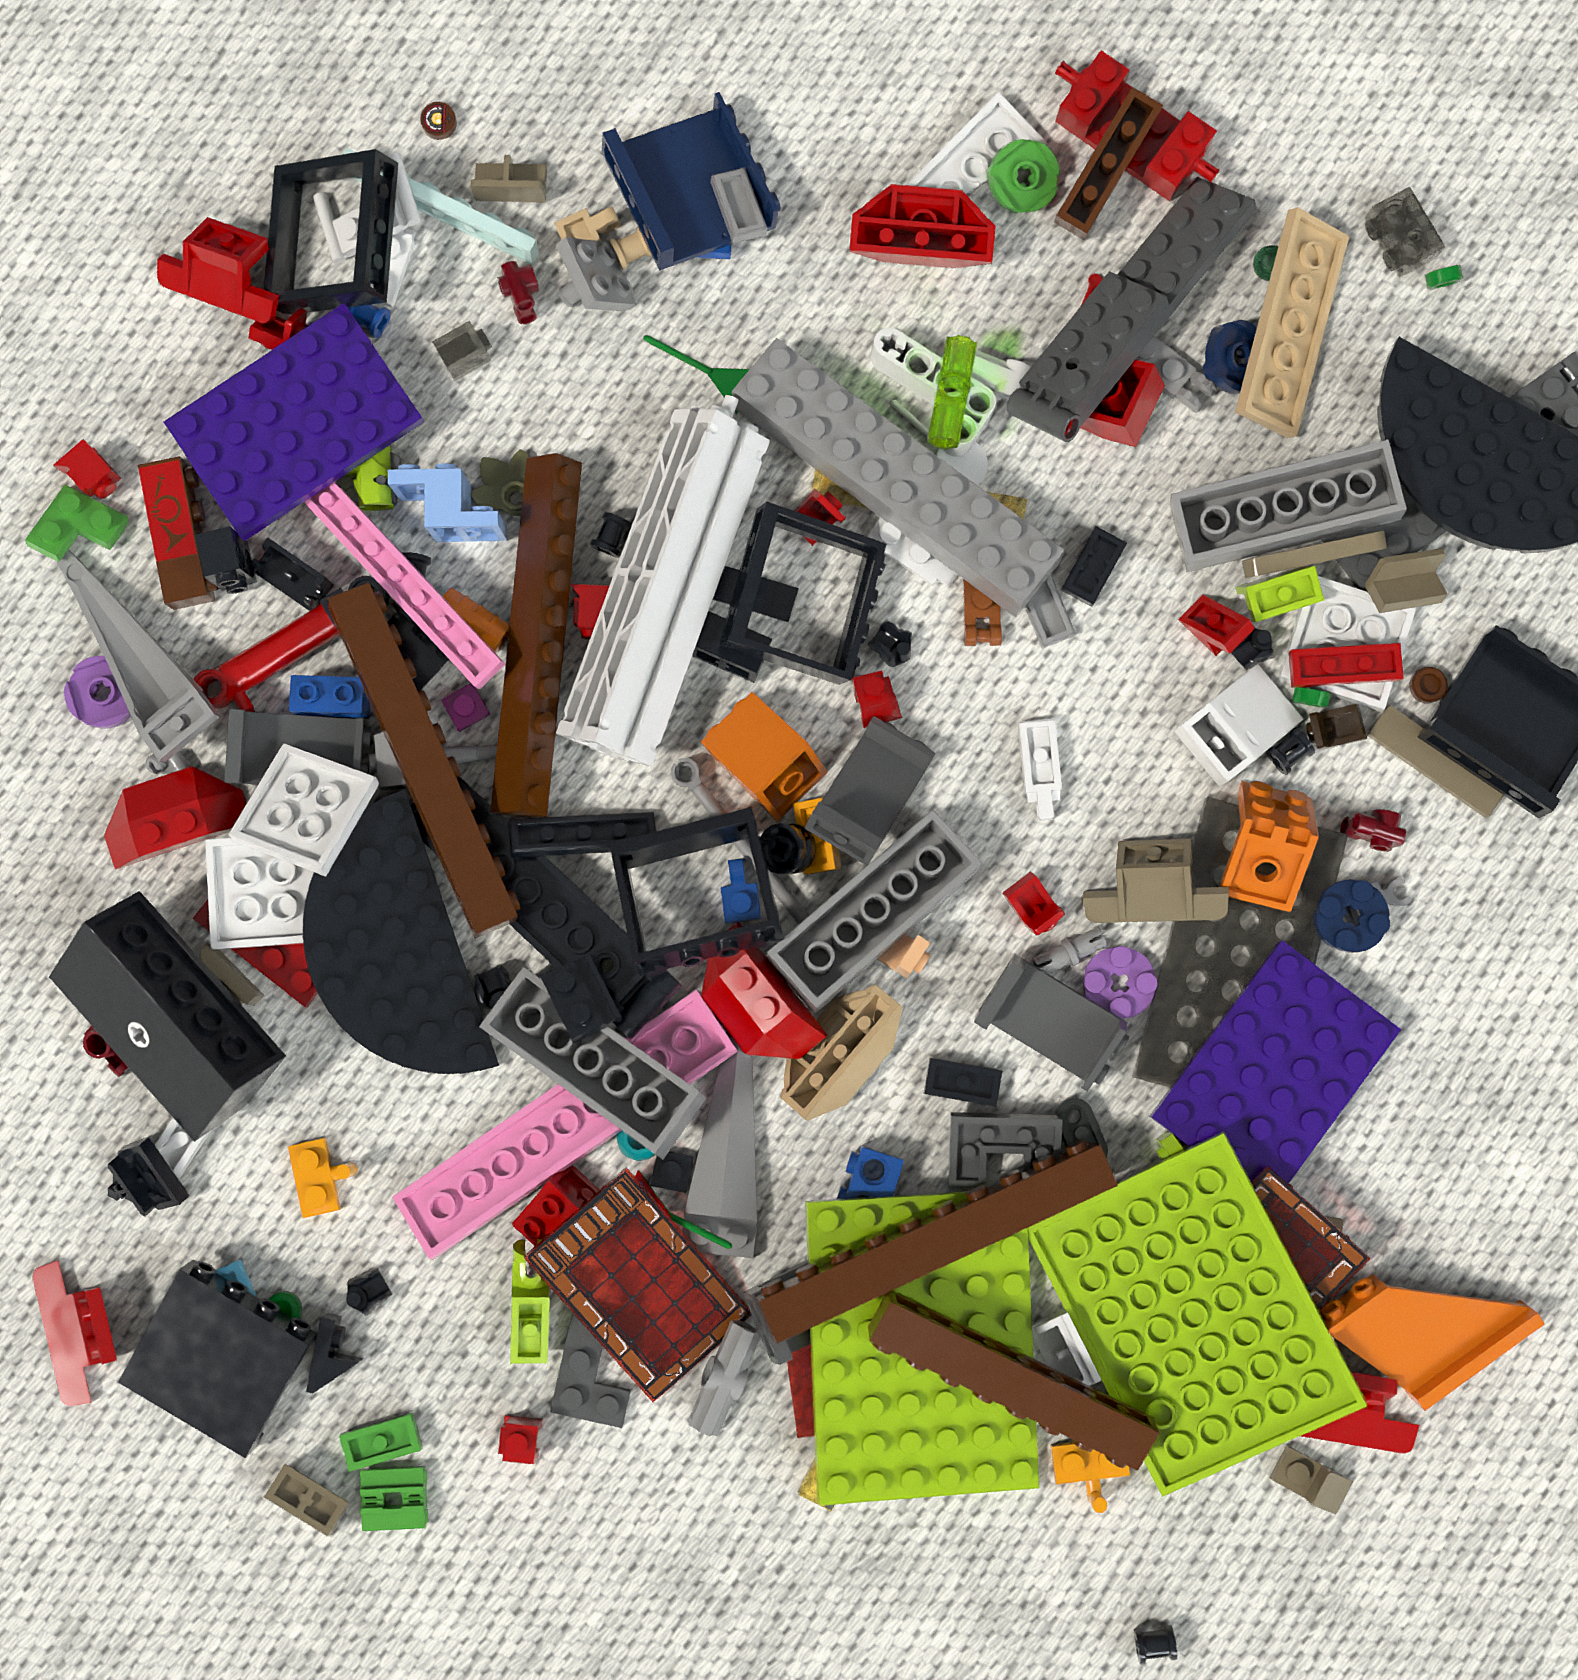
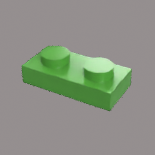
M413 1412L343 1432L339 1435L349 1472L418 1452L423 1448Z

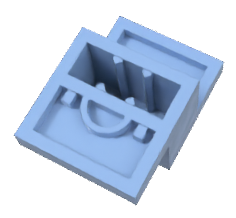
M442 463L436 464L435 469H420L418 465L402 464L398 466L397 470H388V485L400 501H424L425 528L436 542L507 541V526L498 511H493V508L489 506L472 507L471 484L462 469L457 468L456 465Z

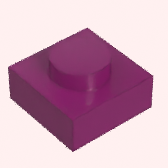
M472 683L441 699L459 732L491 715Z

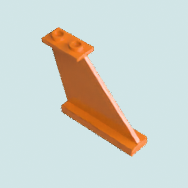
M1374 1274L1357 1281L1351 1290L1337 1300H1332L1325 1304L1320 1311L1331 1337L1333 1336L1388 1378L1397 1379V1384L1424 1411L1545 1324L1538 1312L1521 1300L1511 1303L1389 1286Z

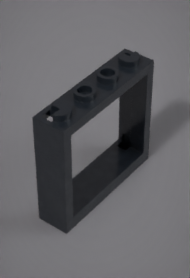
M377 149L274 166L268 234L269 250L266 253L263 290L279 295L278 312L292 315L299 308L307 310L308 313L332 310L341 304H345L348 308L387 303L398 162ZM362 176L353 282L294 289L303 185Z
M765 502L755 512L719 645L838 685L851 681V678L854 677L855 669L860 666V658L857 657L860 644L865 642L869 632V624L866 623L869 610L874 608L878 598V590L875 587L878 576L882 575L886 564H884V552L887 544L779 505ZM775 527L862 557L833 667L745 638Z
M752 807L609 843L632 961L640 976H657L663 974L669 968L681 965L685 967L696 966L702 963L704 959L716 956L723 958L731 957L738 954L740 950L751 947L766 948L775 944L776 941L784 939ZM749 839L767 921L646 951L630 869Z

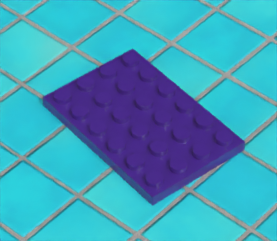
M341 304L163 422L239 537L246 541L425 421L347 306Z
M1281 940L1264 960L1149 1117L1170 1133H1173L1174 1136L1189 1147L1224 1131L1253 1187L1268 1170H1271L1288 1185L1402 1029ZM1272 1193L1264 1202H1267L1274 1194ZM1276 1196L1268 1203V1207H1272L1278 1199Z

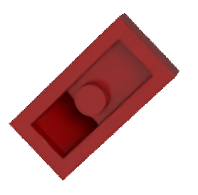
M1203 594L1178 619L1215 656L1222 650L1230 654L1255 629L1250 619Z

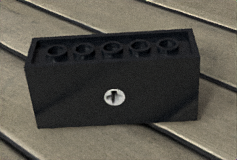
M140 891L84 921L49 975L53 983L194 1142L243 1109L286 1057L285 1053Z

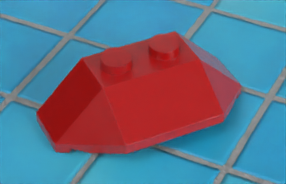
M891 184L852 214L849 252L884 263L944 268L992 264L996 226L963 190Z
M194 766L123 789L104 834L115 870L230 832L247 804L243 790L225 783L223 780Z
M736 922L728 930H732L743 926L739 922ZM751 947L743 949L738 954L726 958L719 956L708 958L701 997L745 1055L801 1059L828 1036L783 977L768 962L767 957L760 948Z

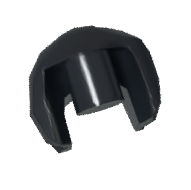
M884 621L876 635L867 645L879 653V657L888 666L895 667L910 659L912 633L909 630L899 629L896 624L890 621Z
M1255 628L1231 652L1246 671L1257 665V663L1267 661L1268 658L1273 656L1271 633L1268 630Z
M502 963L496 965L491 970L474 975L475 984L478 987L477 998L480 1005L484 1008L492 1009L512 983L509 980V973L502 966Z
M378 1268L364 1275H355L354 1278H350L347 1281L346 1303L365 1316L372 1313L377 1305H382L389 1296L393 1295Z

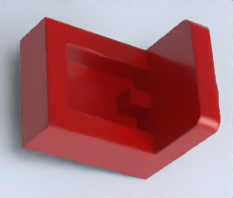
M299 308L286 320L275 316V319L271 322L260 323L255 321L250 326L248 339L261 343L265 348L273 350L309 326L306 324L307 310Z
M815 488L793 510L830 524H834L837 520L842 523L846 519L839 512L843 505L829 491L822 495ZM804 537L812 546L817 542Z
M1031 871L1002 893L1022 923L1036 936L1053 929L1058 920L1065 915L1062 908L1054 903L1038 877Z

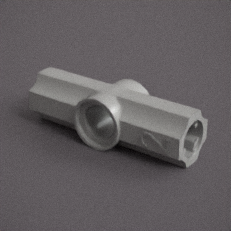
M731 1319L716 1356L712 1355L704 1368L701 1378L702 1388L687 1421L689 1426L698 1432L708 1436L719 1435L733 1400L739 1399L745 1388L748 1378L747 1367L761 1337L758 1329L746 1322Z

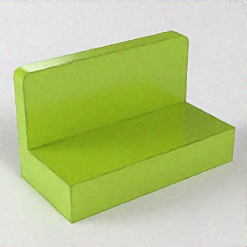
M1315 566L1293 568L1235 587L1237 594H1244L1252 622L1265 620L1324 601Z

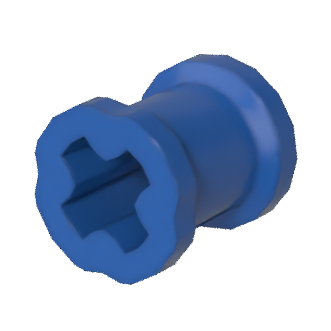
M374 305L348 307L358 324L369 330L370 335L374 338L381 336L390 320L391 311L386 307L378 308Z

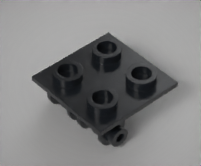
M396 603L392 609L395 614L387 621L388 626L394 624L399 632L402 644L398 646L403 658H410L417 675L412 680L417 691H420L449 661V658Z

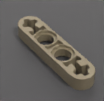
M1379 531L1243 560L1245 578L1387 549L1385 532Z

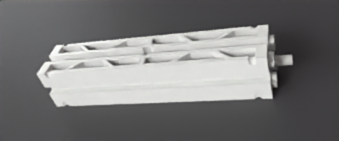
M725 395L721 407L713 405L711 409H703L697 406H691L690 409H674L670 420L671 427L664 436L564 709L565 716L560 720L556 734L579 744L589 746L590 749L609 757L624 761L630 760L634 763L652 767L657 754L655 751L656 746L661 743L762 464L761 457L766 453L770 442L769 439L758 434L759 429L756 426L733 419L739 401L737 398Z

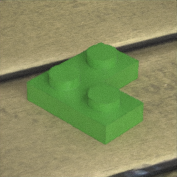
M64 485L26 537L25 542L28 547L60 562L78 535L111 550L123 533L129 520L126 515Z

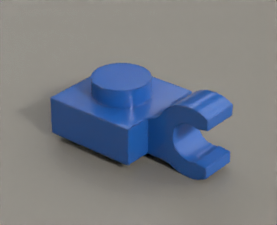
M743 859L728 860L731 886L721 887L725 923L761 919L757 883L746 884Z

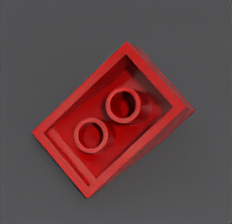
M1134 360L1080 428L1105 440L1137 447L1165 387L1155 364Z

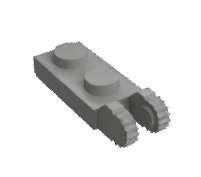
M1156 336L1151 339L1135 359L1155 364L1165 384L1163 392L1172 399L1175 397L1193 412H1199L1203 404L1193 393L1182 388L1187 381H1190L1207 396H1212L1217 390L1216 385L1212 381L1206 379L1204 374L1197 372L1194 366Z

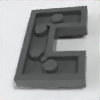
M951 1112L949 1187L976 1188L986 1185L987 1153L1022 1154V1173L1034 1168L1032 1163L1043 1156L1053 1154L1054 1158L1060 1156L1062 1116Z
M596 1306L607 1319L608 1316L601 1310L599 1306ZM602 1307L609 1315H613L618 1311ZM572 1310L550 1413L623 1428L631 1390L595 1382L602 1348L607 1347L574 1310ZM620 1311L614 1316L613 1320L630 1339H633L644 1330L647 1317ZM609 1321L628 1342V1339L612 1321ZM643 1333L634 1340V1344L639 1349L641 1346ZM631 1345V1348H633L639 1354V1351L633 1345Z

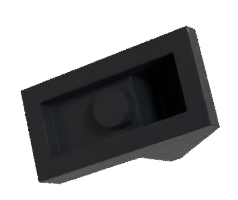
M327 1313L320 1318L306 1388L307 1393H315L363 1360L361 1357L335 1353L336 1348L341 1349L346 1332V1327L340 1326L342 1319L340 1315Z

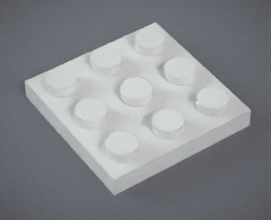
M1318 576L1324 601L1300 608L1278 678L1291 682L1288 652L1291 649L1401 643L1402 654L1416 607L1379 613L1368 592ZM1393 682L1312 686L1307 688L1329 692L1332 696L1383 711L1385 710Z
M283 743L228 835L237 843L327 876L380 783L375 776Z
M232 838L205 840L211 950L303 943L305 899L314 872L237 843Z

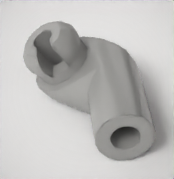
M177 752L166 762L158 761L154 754L146 759V767L153 774H170L191 767L187 758L180 752Z

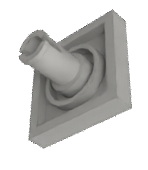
M565 237L556 244L572 279L559 289L560 298L568 307H575L578 302L582 301L585 309L625 312L637 305L631 293L632 287L623 276L617 263L616 252L608 242Z

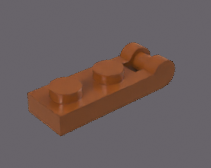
M963 579L964 645L976 646V643H989L990 646H1001L1000 606ZM975 619H989V628L976 629Z

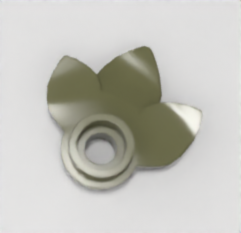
M520 449L511 458L509 465L495 458L483 457L480 464V475L484 485L475 488L470 493L478 506L492 507L493 511L503 509L509 515L521 516L522 502L513 504L510 502V497L514 493L523 495L526 459L530 458L529 455Z

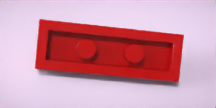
M1401 643L1291 649L1288 652L1291 688L1396 682L1404 679Z

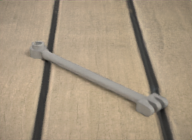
M689 758L678 759L682 768L689 767L693 773L690 779H681L679 777L680 768L674 763L671 768V776L676 785L688 787L711 817L726 814L727 812L700 780V771L695 761ZM749 839L733 842L756 871ZM768 870L774 895L798 924L802 923L810 915L778 875Z

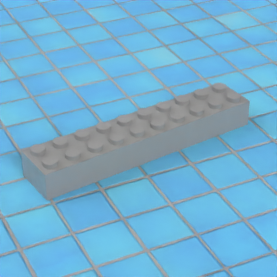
M778 338L771 343L732 390V396L739 400L735 410L886 522L891 523L902 534L917 543L1015 618L1059 564L1065 551L1062 547Z

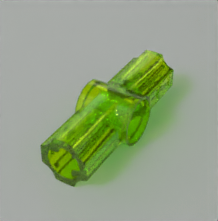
M956 335L947 337L945 341L927 442L936 448L947 450L949 448H958L967 397L971 389L970 381L977 342L971 340L970 337ZM944 389H956L960 396L951 397L945 393Z

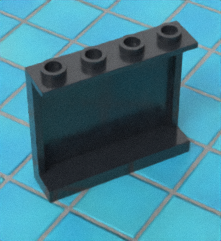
M1495 625L1483 634L1417 737L1539 819L1555 810L1561 800L1556 796L1578 762V676L1571 670L1560 668L1548 660V656L1541 650L1530 648L1518 640L1517 635L1511 630Z
M191 1260L180 1268L118 1383L246 1458L257 1447L264 1433L262 1431L309 1346L316 1340L317 1332L312 1330L311 1325L305 1320L297 1317L292 1318L281 1312L279 1306L273 1301L259 1299L249 1293L244 1284L236 1280H227L217 1274L215 1268L210 1264Z

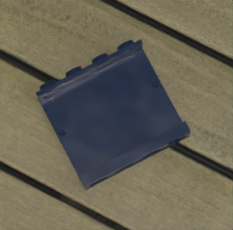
M720 92L714 94L713 110L634 138L621 141L616 128L602 132V155L659 271L733 244L711 185L712 175L745 168L766 223L767 231L776 228L778 212L781 211L779 199L775 192L769 191L765 183L764 169L759 162L755 163L751 155L748 137L745 133H740L736 126L734 110L730 104H725Z

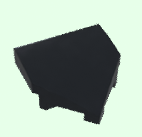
M149 1137L125 1145L118 1151V1155L108 1163V1169L113 1174V1184L108 1187V1196L116 1201L120 1198L131 1201L144 1217L154 1208L162 1210L177 1206L190 1196Z

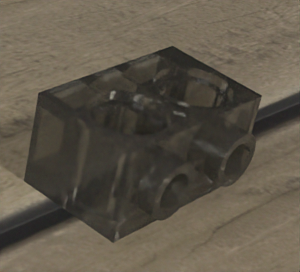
M1410 186L1374 205L1364 218L1366 220L1365 229L1368 236L1373 241L1377 240L1384 251L1382 256L1386 267L1390 271L1395 270L1399 278L1436 259L1445 248L1443 241ZM1386 215L1396 217L1399 224H1391L1387 220ZM1403 245L1412 246L1417 255L1407 253Z

